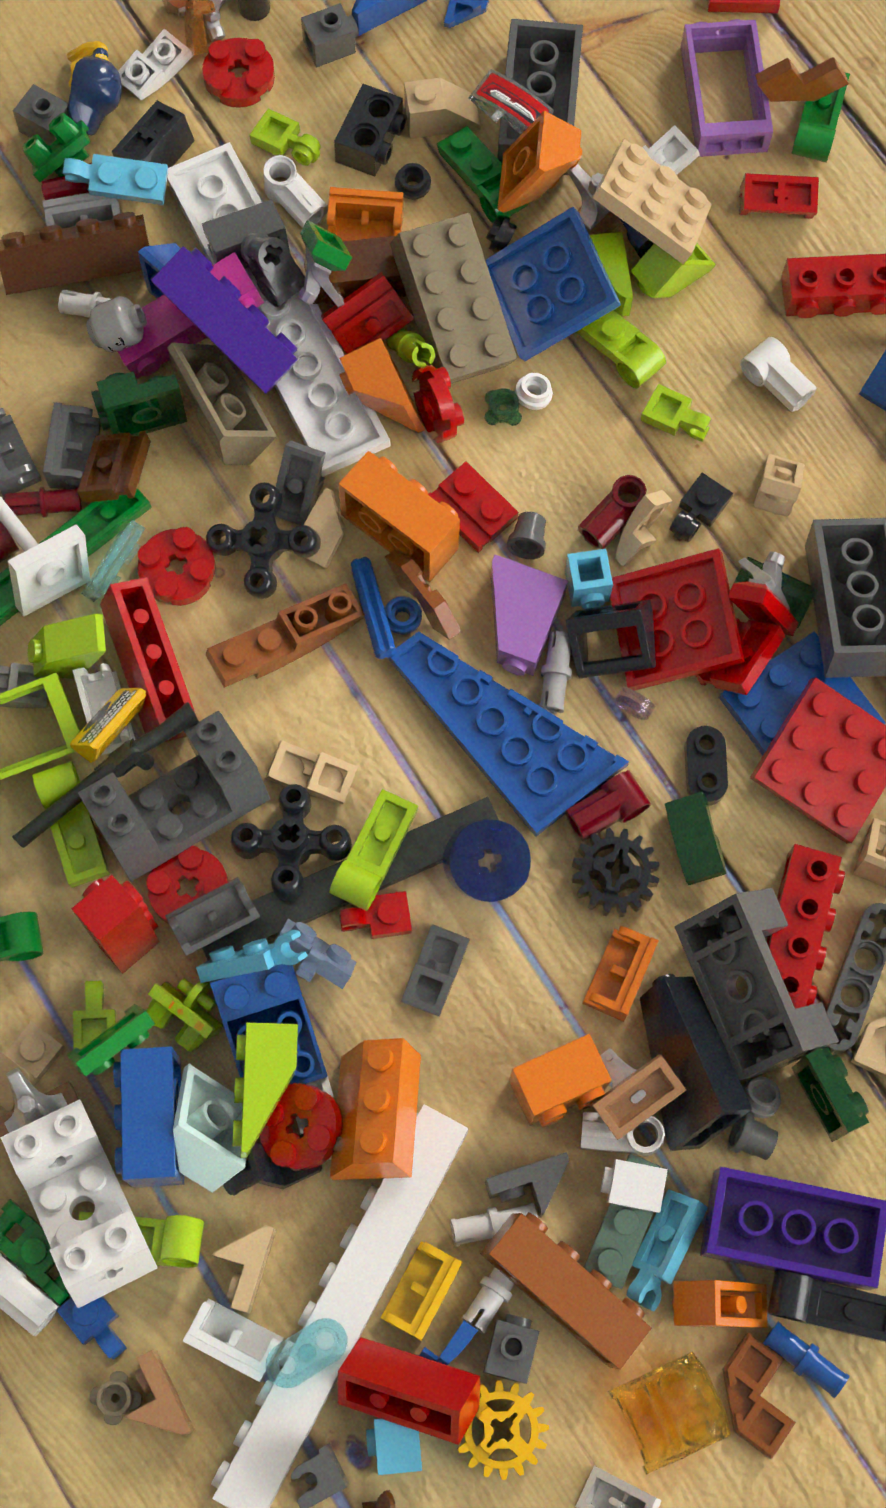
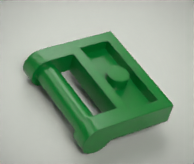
M136 1004L132 1005L124 1011L126 1016L82 1049L76 1047L68 1053L67 1057L78 1072L85 1077L91 1072L94 1075H98L115 1062L113 1056L127 1046L129 1049H133L145 1041L150 1035L147 1030L155 1025L146 1010Z

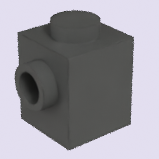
M341 3L301 17L303 41L316 68L356 53L355 37L359 36L358 27L354 17L346 15Z
M34 84L13 109L19 132L30 138L38 134L48 146L57 140L49 131L51 121L62 112L71 118L67 102Z
M507 1314L505 1321L496 1320L483 1373L527 1384L540 1332L530 1329L532 1320Z

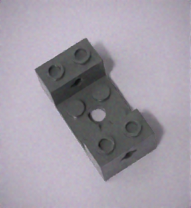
M219 710L184 730L196 755L194 758L128 796L114 772L78 792L95 824L131 882L271 799L256 764ZM181 802L191 803L190 808L185 813L179 815L172 814V810L177 804Z
M773 888L736 893L674 926L740 1081L776 1071L802 1059L819 1048L824 1049L839 1042L823 1003L797 1009L793 1005L765 939L767 936L789 926ZM739 975L746 980L748 985V992L745 997L741 996L736 988V980Z

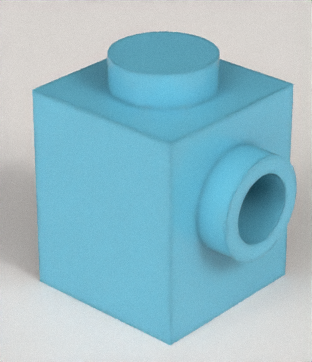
M599 549L567 554L565 576L566 580H568L567 587L571 607L582 606L584 609L600 607L605 602H609L613 581L607 550Z
M381 1418L374 1419V1428L366 1429L368 1457L377 1456L378 1475L422 1471L419 1431Z

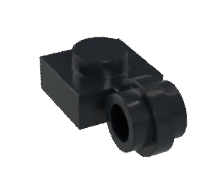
M702 472L680 501L679 507L688 512V514L681 511L672 522L669 530L674 533L673 537L678 541L684 539L690 542L701 526L697 519L711 527L732 499L733 492Z

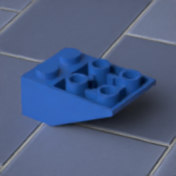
M280 964L268 970L210 981L240 1077H244V1061L236 1060L237 1035H245L246 1023L298 1024L297 1067L289 1084H307L328 1077L293 965Z

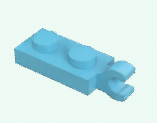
M93 154L92 165L72 158H65L63 174H65V180L75 183H88L90 195L164 205L168 176L167 164Z
M290 930L279 936L275 943L268 944L267 939L264 938L243 945V950L234 951L233 946H226L210 952L211 959L196 967L200 982L204 983L268 970L280 964H297L307 957V953H295L291 950L289 942L300 937V931Z
M670 1189L667 1190L662 1201L661 1211L656 1213L633 1261L632 1266L639 1270L628 1288L626 1295L628 1298L639 1302L640 1306L653 1312L657 1309L662 1297L661 1281L672 1284L708 1207L699 1200Z

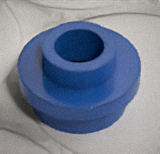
M400 596L393 598L386 604L384 609L390 630L393 633L400 635L410 634L421 624L422 610L414 599ZM400 612H406L410 618L405 622H401L396 619V615Z

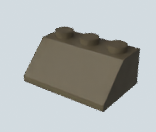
M171 343L167 349L173 374L176 375L182 393L189 400L200 425L205 429L214 445L216 454L224 465H250L277 436L238 367L216 345Z

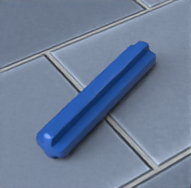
M367 557L354 559L350 564L365 615L364 618L375 657L378 659L392 657L396 652L395 644L371 560Z

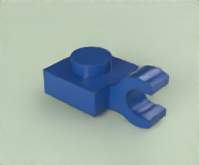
M104 1296L80 1308L70 1298L56 1310L82 1344L86 1345L95 1338L109 1359L115 1360L127 1349L109 1325L119 1315Z

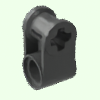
M259 231L251 232L243 239L241 244L242 258L255 277L261 293L273 306L280 307L304 287L305 275L295 263L286 244L276 237H268V235Z

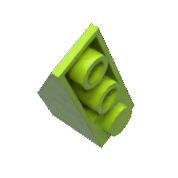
M246 1023L245 1035H237L236 1060L244 1061V1077H235L234 1103H242V1120H233L232 1146H241L240 1158L248 1157L295 1074L297 1067L298 1024Z

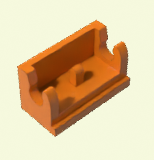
M330 187L327 213L328 231L339 236L342 241L397 236L402 232L404 214L403 192Z
M620 926L619 930L614 929L582 1004L624 1022L659 940Z

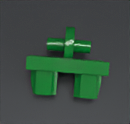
M62 112L49 124V131L57 138L56 141L48 146L37 134L33 135L23 144V152L32 164V174L39 182L43 181L54 171L58 177L65 176L63 174L65 158L84 161L89 157L84 149L90 143L86 133L89 131V128L82 120L76 124Z

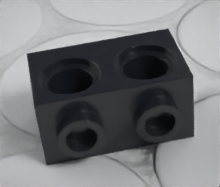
M362 84L334 140L335 162L375 177L381 164L386 165L390 159L393 144L391 143L395 135L400 136L404 130L407 115L403 114V98ZM361 145H370L369 147H361Z

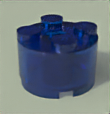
M482 819L463 824L453 833L443 854V867L447 879L460 893L472 899L485 902L506 899L515 894L527 882L529 877L531 856L528 844L514 826L503 821ZM484 850H486L487 854L494 855L495 860L490 863L489 870L487 867L479 866L478 860L484 857Z

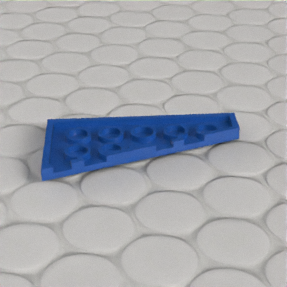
M419 631L395 648L394 656L388 657L391 664L535 837L564 816L567 809L586 799L628 766L629 761L618 754L615 756L600 747L594 739L587 735L584 737L563 724V720L513 689L508 690L495 682L492 676L482 670L478 671L458 659V655Z

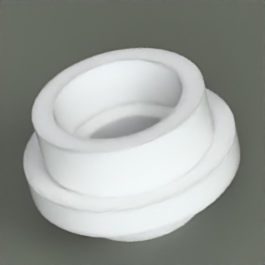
M539 373L527 374L517 382L515 387V396L518 402L532 410L545 408L550 403L553 394L550 381Z

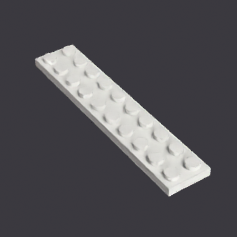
M230 142L168 168L167 183L207 259L214 265L215 263L207 246L209 242L204 234L202 223L262 203ZM246 268L247 274L264 301V304L257 308L269 320L266 328L275 337L282 332L298 348L293 354L298 359V362L275 385V388L305 445L326 452L321 476L324 477L359 461L368 450L375 454L390 447V438L376 412L363 405L356 393L348 395L339 376L340 373L345 372L339 358L345 355L336 338L321 318L322 312L318 305L302 301L298 297L300 293L298 291L280 307L273 306L261 293L250 269Z

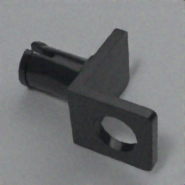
M256 1142L248 1155L245 1168L224 1183L223 1186L233 1196L258 1183L283 1190L321 1172L322 1164L312 1169L294 1171L288 1167H281L274 1164L265 1152L263 1145Z

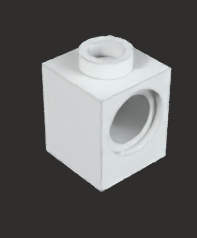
M615 1159L613 1168L606 1166L604 1168L600 1192L608 1194L606 1203L660 1213L668 1169Z

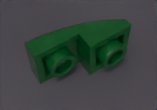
M695 793L665 803L671 833L686 883L692 885L727 874L720 841L714 832L707 798L704 793Z

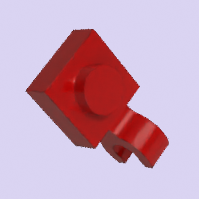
M406 891L376 895L367 911L362 908L340 910L339 917L342 932L370 928L371 939L412 933Z

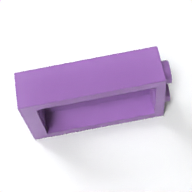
M734 19L728 22L685 24L681 42V53L694 143L700 154L698 157L768 152L773 134L769 100L758 86L755 77L757 73L764 70L756 20ZM743 50L754 120L705 123L695 53Z

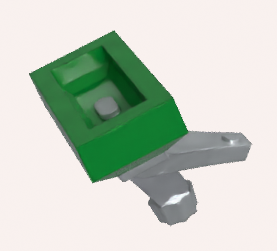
M307 220L300 232L306 246L307 268L304 287L301 288L298 297L308 304H313L318 297L320 287H322L338 307L345 305L344 299L337 293L330 282L329 275L331 271H345L352 256L339 236Z

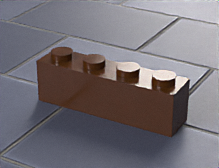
M124 212L113 216V220L98 222V219H85L77 222L75 227L61 229L59 225H51L41 228L39 233L25 236L23 232L5 234L1 237L2 240H0V272L6 295L142 271L138 251L143 247L150 246L143 214L135 216L134 212Z
M396 236L343 241L352 259L345 271H331L329 275L330 282L343 299L380 272L385 275L399 296H407L390 243ZM305 257V262H304L305 272H306V268H307V259H306V257ZM320 287L318 297L313 304L325 303L327 305H336L324 289Z

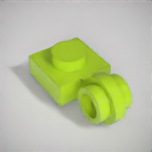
M269 108L249 134L252 145L276 156H284L289 148L293 149L291 151L293 158L305 166L315 163L320 157L321 144L315 137L310 134L298 136L300 133L299 122Z

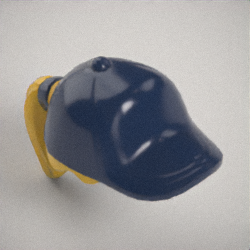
M100 41L83 43L67 53V58L71 62V77L68 82L71 89L68 101L69 115L76 124L82 120L89 128V131L86 133L90 136L96 134L105 116L118 107L122 94L120 74L115 66L108 61L107 46Z

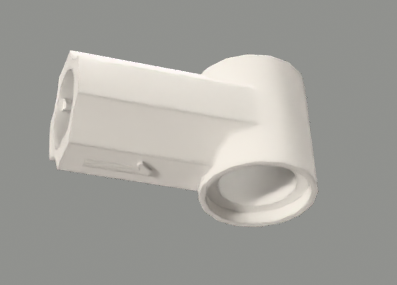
M282 155L269 158L263 168L264 189L267 197L270 200L272 199L273 202L280 203L302 228L307 220L316 225L320 223L328 212V205L297 173L293 160ZM277 177H284L287 180L283 182H278L273 179Z
M768 337L740 361L741 370L746 378L756 386L764 385L791 412L798 411L804 406L817 389L790 362V355L787 349L774 337Z
M583 1112L581 1149L633 1153L642 1157L650 1156L661 1147L665 1136L664 1128L661 1122L654 1116H650L638 1126L648 1125L653 1128L657 1138L653 1145L643 1147L635 1142L633 1138L634 1129L617 1140L598 1113Z
M0 1253V1308L30 1334L37 1336L52 1320L60 1306L41 1289L25 1278L27 1274L14 1262Z

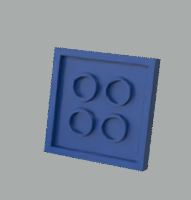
M574 207L569 208L485 260L509 335L519 358L523 361L529 360L621 306L583 220Z
M815 631L770 660L747 695L725 690L719 696V699L762 756L811 678H818L883 724H886L851 677L825 678L819 636Z

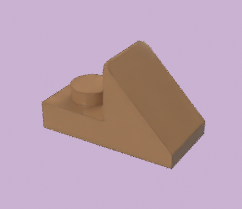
M151 1350L138 1357L137 1361L141 1368L135 1371V1375L144 1393L148 1395L152 1392L155 1400L124 1417L181 1435L193 1432L195 1428L158 1351Z

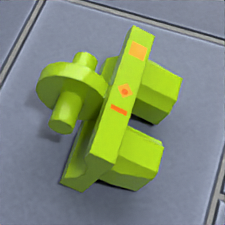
M183 978L177 986L183 993L168 982H164L161 986L154 984L148 993L153 999L146 1012L154 1021L156 1027L160 1029L166 1028L174 1015L185 1022L175 1040L189 1052L196 1051L208 1038L217 1036L224 1027L221 1022L208 1013L217 1004L216 1001L207 995L211 987L210 982L201 983L199 981L196 985H193Z

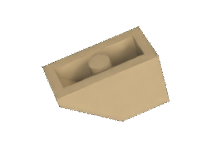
M442 78L404 82V108L407 115L410 138L455 133L466 126L471 131L481 129L475 94Z

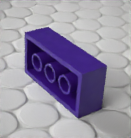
M183 246L151 279L152 283L249 379L267 394L298 362V359L293 355L298 348L282 332L275 337L266 328L269 324L268 318L253 304L247 309L238 300L242 296L241 292L225 276L219 281L210 273L214 268L213 264L196 247L190 253Z
M720 1166L713 1172L700 1256L771 1271L782 1270L812 1277L814 1280L867 1291L877 1289L886 1234V1200Z

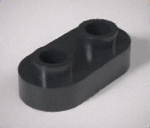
M700 726L690 732L685 742L686 787L688 795L703 792L707 798L708 806H711L721 801L728 788L726 742L722 733L716 728ZM703 739L709 740L713 748L705 750L700 746L699 741ZM705 777L712 778L715 786L707 788L702 784L701 779Z

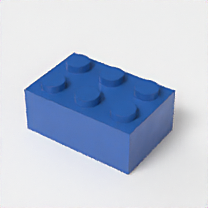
M172 1046L122 1049L120 1051L121 1061L114 1062L113 1066L115 1087H120L121 1104H115L114 1107L115 1129L121 1130L122 1147H116L115 1149L116 1173L121 1174L123 1180L133 1188L184 1185V1175L179 1172L173 1134L182 1080L181 1059Z

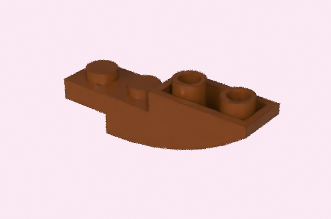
M345 583L279 611L275 620L207 648L206 657L225 688L252 675H255L256 679L288 665L348 630L362 620L365 615Z

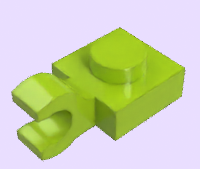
M660 384L657 385L641 414V421L673 436L676 435L680 427L690 437L702 442L710 429L708 425L711 418L703 413L691 410V398Z
M102 980L85 981V1010L73 1011V1050L76 1047L82 1049L116 1023V1010L103 1009L104 983H102Z

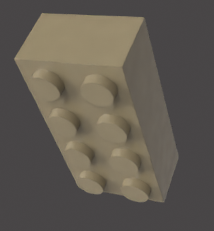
M470 212L399 233L390 243L419 334L435 350V359L431 365L436 369L445 367L450 376L451 384L504 368L514 362L517 356Z

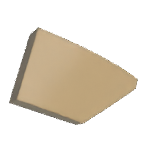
M328 488L324 489L304 525L310 526L317 531L321 539L319 551L312 557H307V559L326 568L329 567L346 529L334 499V492ZM308 537L302 539L301 546L307 543Z
M663 490L646 494L631 514L621 535L615 559L622 566L630 563L641 548L650 547L656 542V539L647 529L651 527L672 502L671 498Z

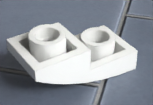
M163 29L143 54L136 50L118 70L121 85L138 99L143 100L176 75L193 57V54L188 47L167 30Z

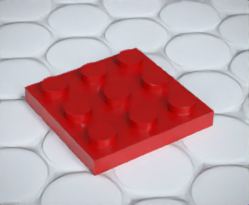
M719 548L612 577L613 588L610 597L612 605L650 599L653 611L656 667L624 672L627 688L631 692L745 663L733 602L728 598L730 587L723 553ZM636 626L616 628L621 657L642 654Z
M811 678L751 774L750 779L846 844L852 843L886 788V725L818 678Z

